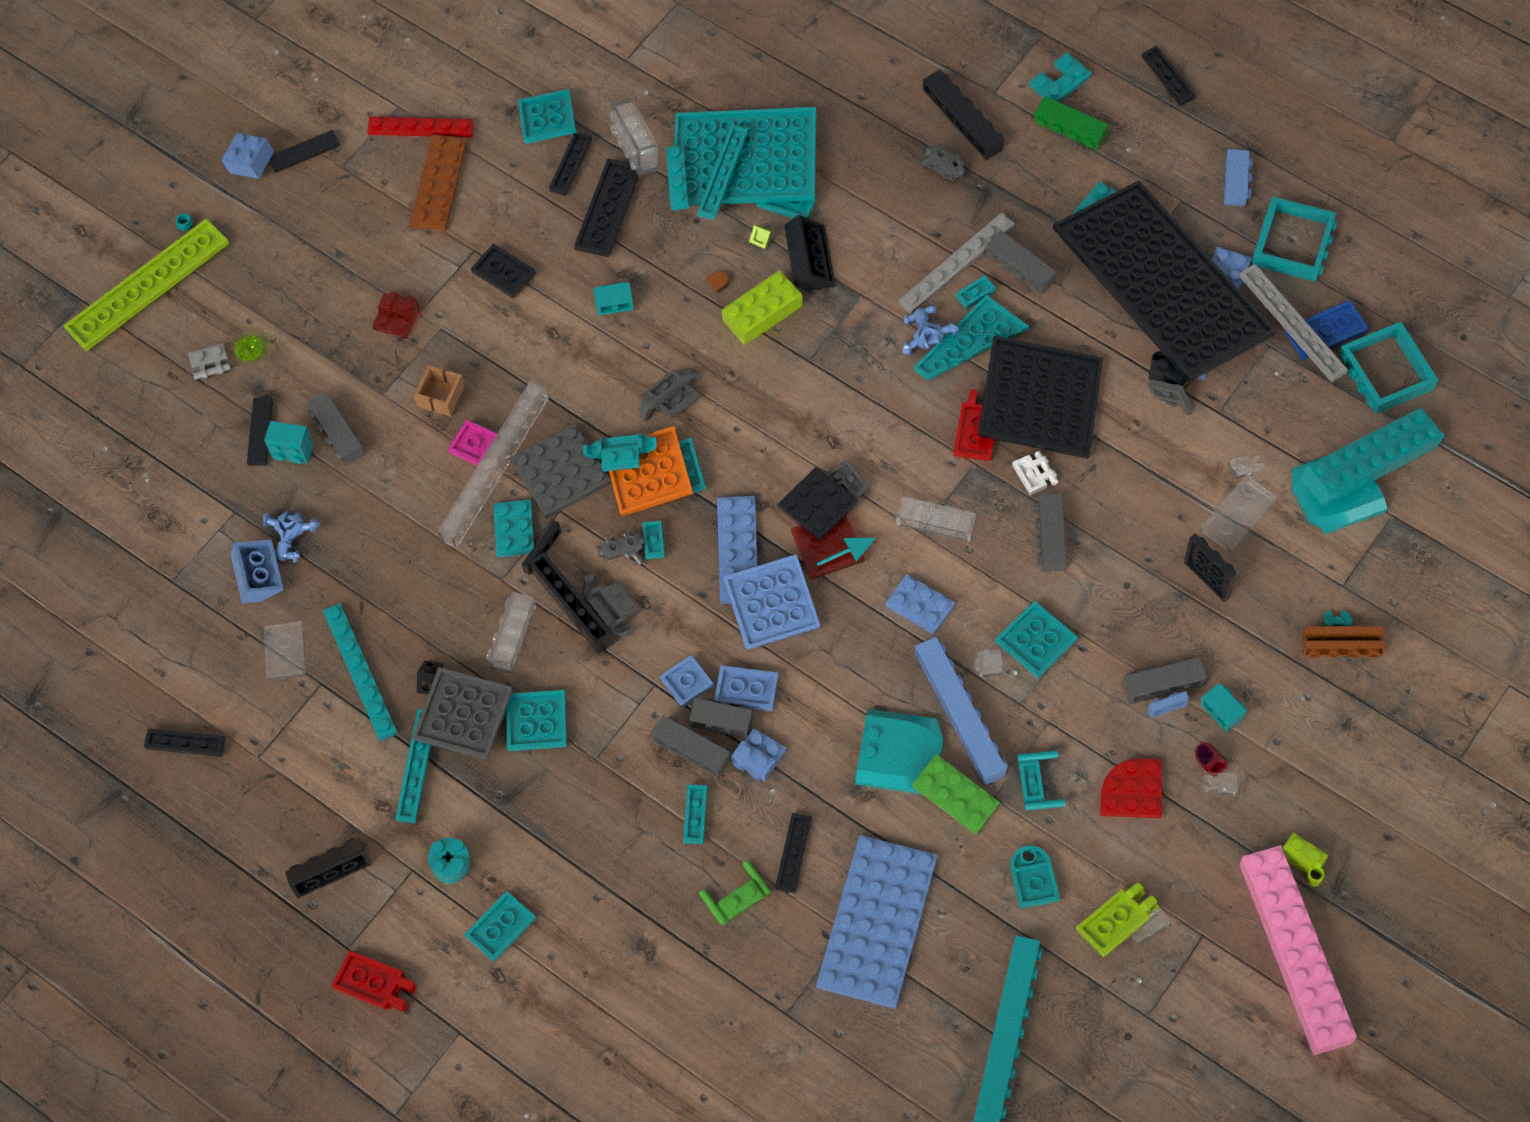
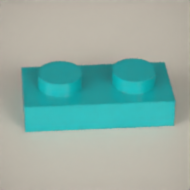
M984 275L955 293V298L967 310L981 301L986 295L989 296L994 293L996 287Z
M643 522L646 560L665 558L662 522Z

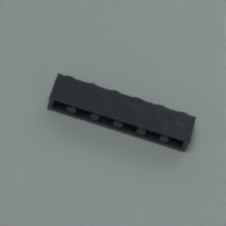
M939 69L923 79V91L985 160L990 159L1003 150L1004 138L1002 134L996 132L991 122L986 121L981 111L972 105L970 99L961 93L960 88L951 82L947 74H944Z
M545 552L529 562L531 573L598 654L614 644L612 633Z

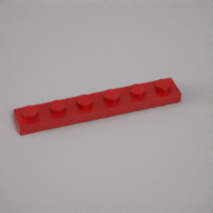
M369 116L367 133L368 135L432 137V135L472 138L474 121L473 119Z

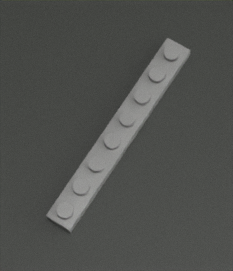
M1000 213L900 298L899 304L910 314H913L916 309L923 306L985 253L986 244L1000 230L1007 234L1014 228L1015 223L1006 215Z
M1255 264L1240 273L1239 277L1331 383L1347 373L1348 369Z

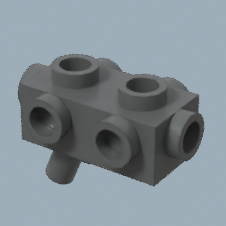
M934 144L932 147L928 146L924 152L925 158L921 161L923 166L938 172L943 178L950 181L963 175L965 171L963 165L965 162L961 160L958 154L949 153L942 144Z
M632 532L621 535V539L609 538L603 541L604 544L597 546L600 558L603 557L604 561L624 556L625 559L632 557L638 565L644 562V559L638 553V551L642 550V545H644L641 534L633 535Z

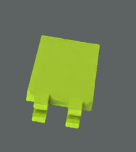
M1139 882L1126 892L1121 889L1076 927L1077 932L1103 958L1150 919L1151 914L1159 908L1157 900L1152 895L1141 904L1137 902L1145 895L1144 887Z

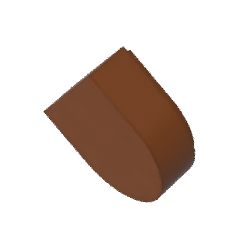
M721 271L714 272L706 278L707 282L717 293L728 285V276Z

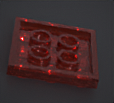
M847 515L820 542L801 526L791 528L792 536L811 580L865 561L864 555H862L856 562L850 551L820 566L817 565V562L848 549L843 538H856Z

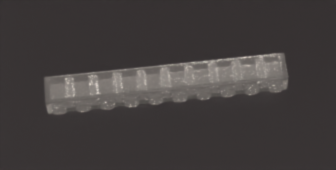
M529 381L437 532L442 542L458 548L510 463L509 459L515 455L549 398L545 387Z

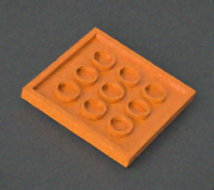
M674 426L648 434L651 438L656 437L657 448L652 452L640 454L639 468L609 471L622 517L693 494Z

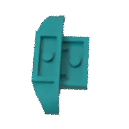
M640 433L637 435L602 438L589 446L583 445V454L589 458H601L603 472L639 468L640 454L654 451L657 448L656 437L651 438Z

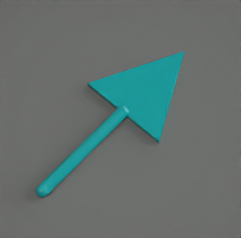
M843 538L848 549L817 562V565L820 566L850 551L857 562L876 538Z

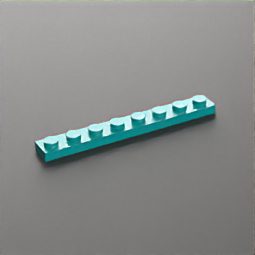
M339 603L323 610L379 741L398 734L341 604Z

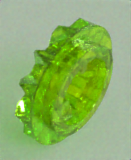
M254 335L244 336L236 342L234 347L235 354L240 360H245L246 362H249V360L255 361L258 356L261 357V353L264 351L263 342ZM247 345L252 348V353L247 350Z

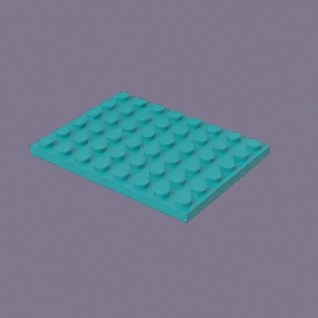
M816 107L675 113L674 146H684L689 206L701 204L731 125L748 128L749 133L722 204L814 201Z

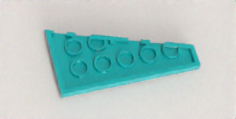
M986 295L956 324L959 328L956 335H953L952 332L947 333L941 343L936 344L914 366V371L929 381L990 350L994 335L1011 339L1027 331L1029 326Z

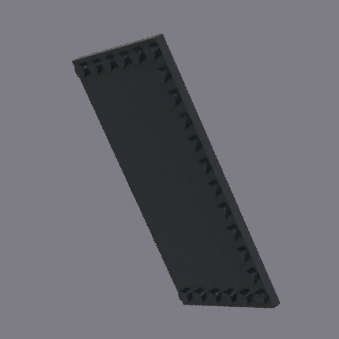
M1139 180L1053 224L1052 229L1188 382L1267 340L1276 333L1275 328Z

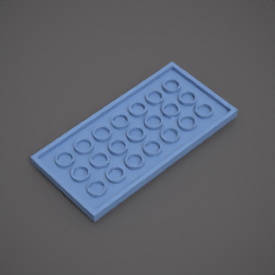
M859 835L816 988L896 1009L938 855Z

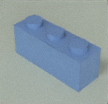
M1227 150L1223 205L1245 206L1246 200L1250 199L1251 188H1248V184H1251L1252 173H1248V171L1252 168V158H1249V151Z

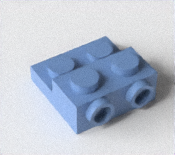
M753 728L745 741L739 744L731 758L736 768L740 770L745 769L754 779H761L765 782L786 753L787 748Z

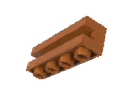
M1304 626L1301 634L1303 656L1311 658L1329 656L1331 658L1349 656L1351 658L1369 656L1376 658L1382 656L1386 648L1385 641H1383L1384 626Z

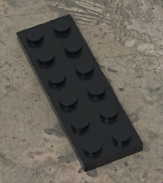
M607 158L575 242V250L609 258L642 171L641 166Z

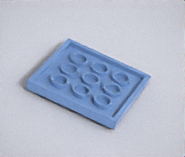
M797 554L723 577L746 651L821 627Z

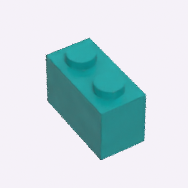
M619 282L613 285H601L593 288L598 316L634 310L629 282Z
M1221 683L1203 695L1200 705L1226 732L1245 719L1246 707L1241 701H1237L1232 696L1229 688L1223 687Z

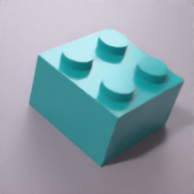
M270 421L264 440L272 458L277 461L288 460L296 464L308 463L314 445L306 426Z

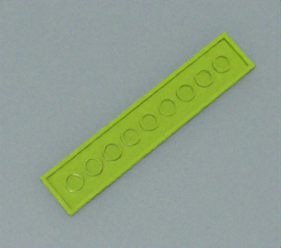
M207 219L203 220L63 325V327L87 352L229 245V241Z

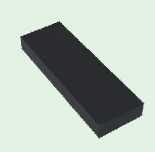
M553 520L523 561L524 573L531 575L529 562L541 553H547L561 534L559 522Z

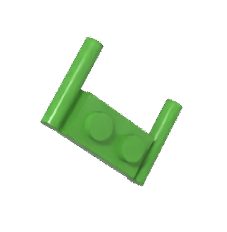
M749 860L745 861L742 865L753 881L750 880L720 900L717 905L706 889L699 892V895L721 926L771 894V890Z

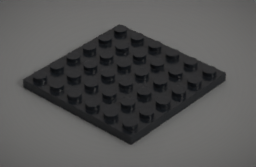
M994 335L977 436L1088 459L1090 456L1103 358Z

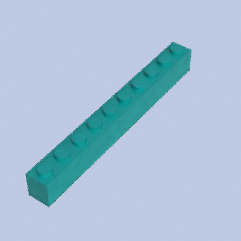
M1015 936L973 1122H1000V1119L1005 1120L1007 1107L1004 1106L1005 1098H1010L1012 1089L1011 1086H1008L1009 1079H1014L1016 1071L1013 1061L1014 1058H1019L1021 1049L1020 1046H1017L1019 1038L1023 1039L1025 1027L1021 1025L1023 1019L1028 1017L1030 1007H1027L1026 1003L1027 999H1032L1034 987H1030L1031 980H1036L1038 972L1035 962L1036 960L1040 961L1042 948H1039L1040 941Z

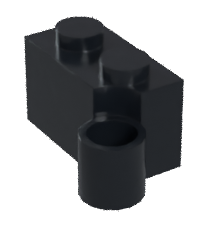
M1157 351L1152 355L1149 379L1164 381L1174 385L1179 384L1183 386L1185 391L1190 382L1183 377L1161 351Z

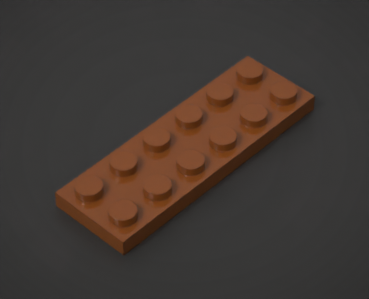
M432 135L410 221L411 227L446 231L467 146V138Z

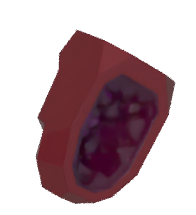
M1200 743L1196 747L1195 757L1207 773L1215 776L1221 774L1227 768L1226 758L1212 744Z

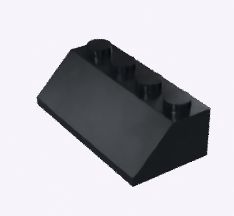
M797 215L784 225L795 287L806 291L835 287L825 225Z
M358 838L350 839L338 848L333 847L323 855L313 856L301 865H293L285 874L289 886L299 899L372 864L362 841Z

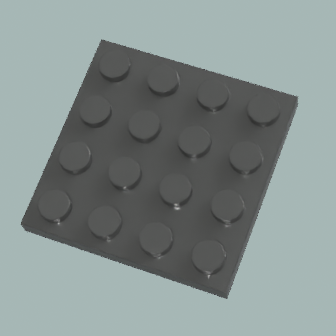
M575 424L509 459L546 519L611 484V479L606 472H603L602 465L598 459L589 458L583 454V445L588 444Z
M439 667L413 734V740L488 761L513 693V687Z

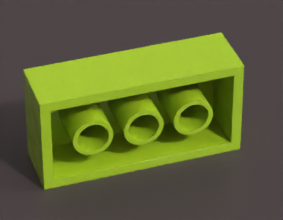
M779 270L721 310L722 320L744 345H747L802 307V294Z

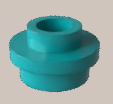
M183 213L177 216L175 225L177 229L186 231L193 226V219L188 214Z

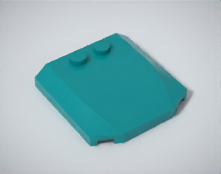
M1319 459L1292 468L1291 491L1307 521L1311 525L1319 527L1325 535L1387 511L1385 498L1375 480L1323 507L1300 479L1307 465Z
M868 709L855 785L921 794L912 787V784L936 754L941 757L943 736L937 719Z

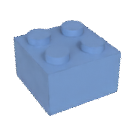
M237 133L221 161L230 174L259 179L274 150L266 138Z

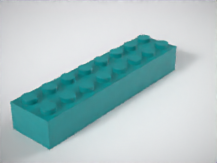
M1419 408L1307 465L1300 479L1324 507L1436 449L1445 435L1426 412Z

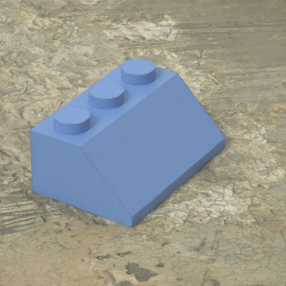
M271 539L234 543L230 556L242 604L261 602L283 591L284 588Z

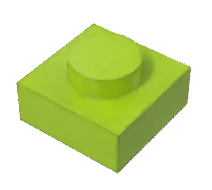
M757 224L754 225L749 242L764 249L767 248L772 230Z

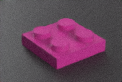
M466 420L449 446L448 452L481 467L498 441L499 434Z

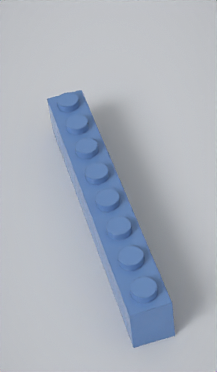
M934 637L916 645L915 655L985 786L1006 776L1007 762L1004 757L1000 758L998 754L999 748L995 741H991L987 725L982 724L978 708L973 707L969 691L964 690L961 676L959 674L956 675L952 659L947 658L944 644L942 642L939 643L938 639Z

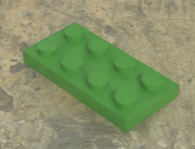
M937 754L912 784L914 789L975 835L1000 804L998 800Z

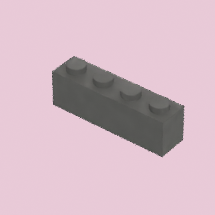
M1000 230L986 244L988 258L992 261L995 260L1004 270L1010 271L1019 281L1026 283L1032 291H1037L1042 295L1056 281V270Z
M327 392L307 402L309 407L307 413L312 420L316 419V427L321 434L325 433L327 436L325 441L329 447H334L335 451L333 453L338 461L342 460L346 466L365 455L361 444Z
M1039 494L1038 501H1035V513H1039V518L1036 519V530H1040V536H1037V547H1041V553H1038V565L1042 564V571H1065L1066 551L1062 494Z
M1188 657L1181 662H1168L1164 666L1157 668L1155 666L1149 667L1142 672H1129L1124 676L1122 684L1131 705L1175 692L1205 686L1207 676L1200 657Z
M662 715L650 733L651 740L654 743L717 778L720 777L731 760L727 747L721 744L716 745L706 735H698L693 728L682 726L671 716L666 717Z

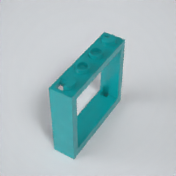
M1272 196L1251 265L1255 264L1260 268L1316 282L1318 274L1322 275L1324 265H1321L1322 260L1326 261L1329 250H1326V246H1330L1333 235H1330V233L1336 229L1338 222L1334 220L1336 213ZM1276 211L1327 224L1315 266L1263 253Z
M1401 321L1341 346L1339 353L1341 363L1348 369L1349 377L1354 379L1359 393L1364 395L1368 407L1371 406L1375 415L1436 389L1439 381ZM1394 337L1422 382L1381 399L1352 353Z

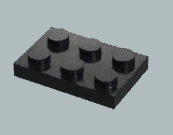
M494 243L471 267L473 274L513 299L536 274L535 269Z

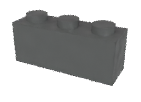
M695 698L689 718L690 727L746 739L752 725L753 711L745 706L735 707L727 702L716 703L708 698Z

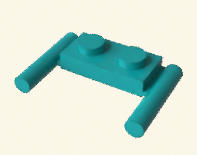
M1058 751L1017 754L1025 811L1066 807L1065 798L1044 800L1039 760L1058 758Z

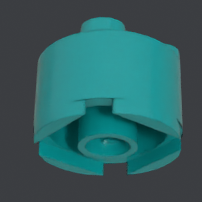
M443 838L431 845L428 853V862L433 875L446 884L457 883L462 880L469 872L471 866L468 850L463 842L455 838Z

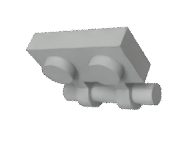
M224 343L188 353L193 372L199 370L193 373L195 380L200 378L202 380L207 379L208 376L214 374L221 375L225 371L231 370L229 363L222 365V363L229 362Z

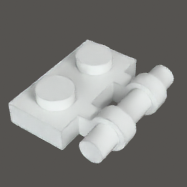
M1041 451L1034 454L1035 460H1032L1030 455H1027L1012 462L1014 470L1029 495L1046 489V480L1050 481L1053 486L1059 482L1056 478V472L1050 468L1048 459L1042 455ZM1037 467H1041L1044 473L1041 474Z

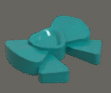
M1328 610L1324 613V626H1352V618L1344 610L1341 611V617H1333L1331 610Z

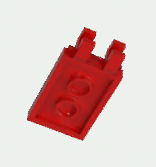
M970 389L968 402H962L953 456L991 462L994 439L977 436L982 404H976L977 390Z
M350 950L331 985L332 989L383 1010H390L393 1007L402 1012H405L408 1004L396 997L400 988L414 994L417 988L414 982L405 979L406 976H404L403 971Z

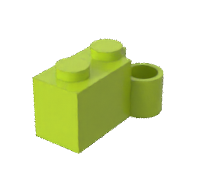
M1293 833L1282 848L1287 862L1306 873L1307 883L1312 887H1317L1322 883L1325 876L1322 867L1328 855ZM1315 873L1320 879H1313L1310 874Z

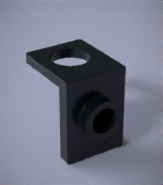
M423 662L417 671V693L429 694L430 689H424L421 682L426 680L432 685L439 667L443 668V663Z

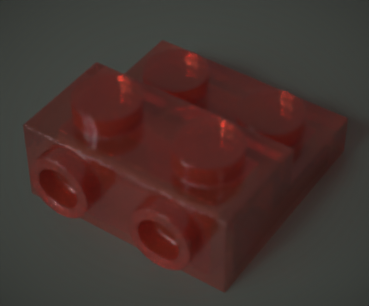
M393 291L389 294L384 293L378 305L379 312L372 326L373 330L407 339L420 310L416 298L412 296L400 297L398 293Z

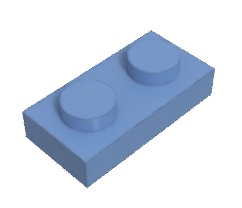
M1185 691L1182 693H1172L1165 699L1158 698L1153 700L1149 704L1147 711L1150 719L1187 706L1189 697Z

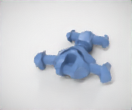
M930 303L931 306L924 309L918 308L913 314L904 315L905 324L909 325L916 320V325L919 328L914 334L912 341L907 344L905 341L903 342V353L911 355V349L916 346L929 349V346L933 344L938 345L941 343L945 333L952 332L953 335H956L959 328L954 325L953 321H949L950 325L943 327L940 324L930 323V318L927 315L937 311V307L933 303Z
M286 511L277 519L272 518L270 513L262 515L263 527L274 526V530L281 537L277 550H274L276 558L280 561L292 559L296 563L300 558L299 551L291 552V540L303 534V531L311 530L314 534L320 526L319 521L314 518L310 520V523H305L300 512L292 515L291 511Z

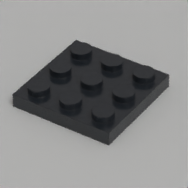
M815 467L777 506L820 542L858 504V500L818 467Z
M1194 533L1189 538L1184 564L1223 602H1226L1231 596L1236 571L1231 564H1227L1216 550L1213 551L1208 546L1207 541L1203 537H1199Z

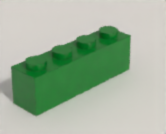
M1044 96L1035 110L1034 122L1039 126L1067 136L1069 139L1078 141L1088 148L1098 150L1107 135V123Z

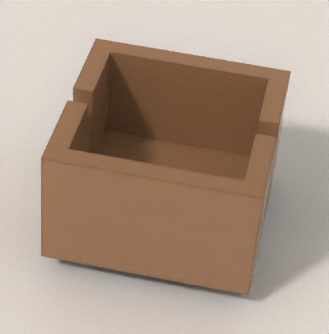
M428 365L413 395L416 405L431 411L435 408L437 413L451 417L464 390L465 383L460 374L450 371L444 373L443 369Z

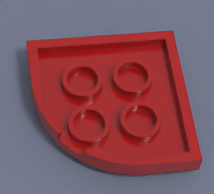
M1131 759L1115 766L1108 773L1102 785L1100 816L1161 819L1162 759Z

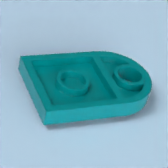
M1024 846L1018 849L1011 858L1010 871L1019 909L1060 902L1048 854L1036 846ZM1027 852L1032 853L1034 859L1026 861L1023 859V854Z

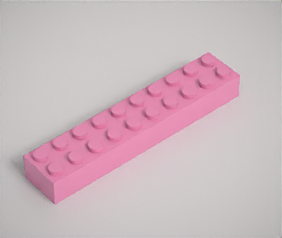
M1281 845L1242 856L1239 864L1313 1055L1353 1044L1357 1036Z

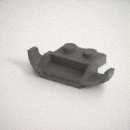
M684 368L678 371L672 370L645 391L646 395L640 405V417L647 421L650 412L654 409L656 412L661 410L671 419L699 398L698 392L691 387L689 381L694 377L700 379L702 376L691 368Z
M593 574L586 576L583 583L585 602L612 634L622 637L634 633L635 629H630L625 622L627 618L637 615L640 608L618 581L603 588L601 585L597 586L595 584V576Z

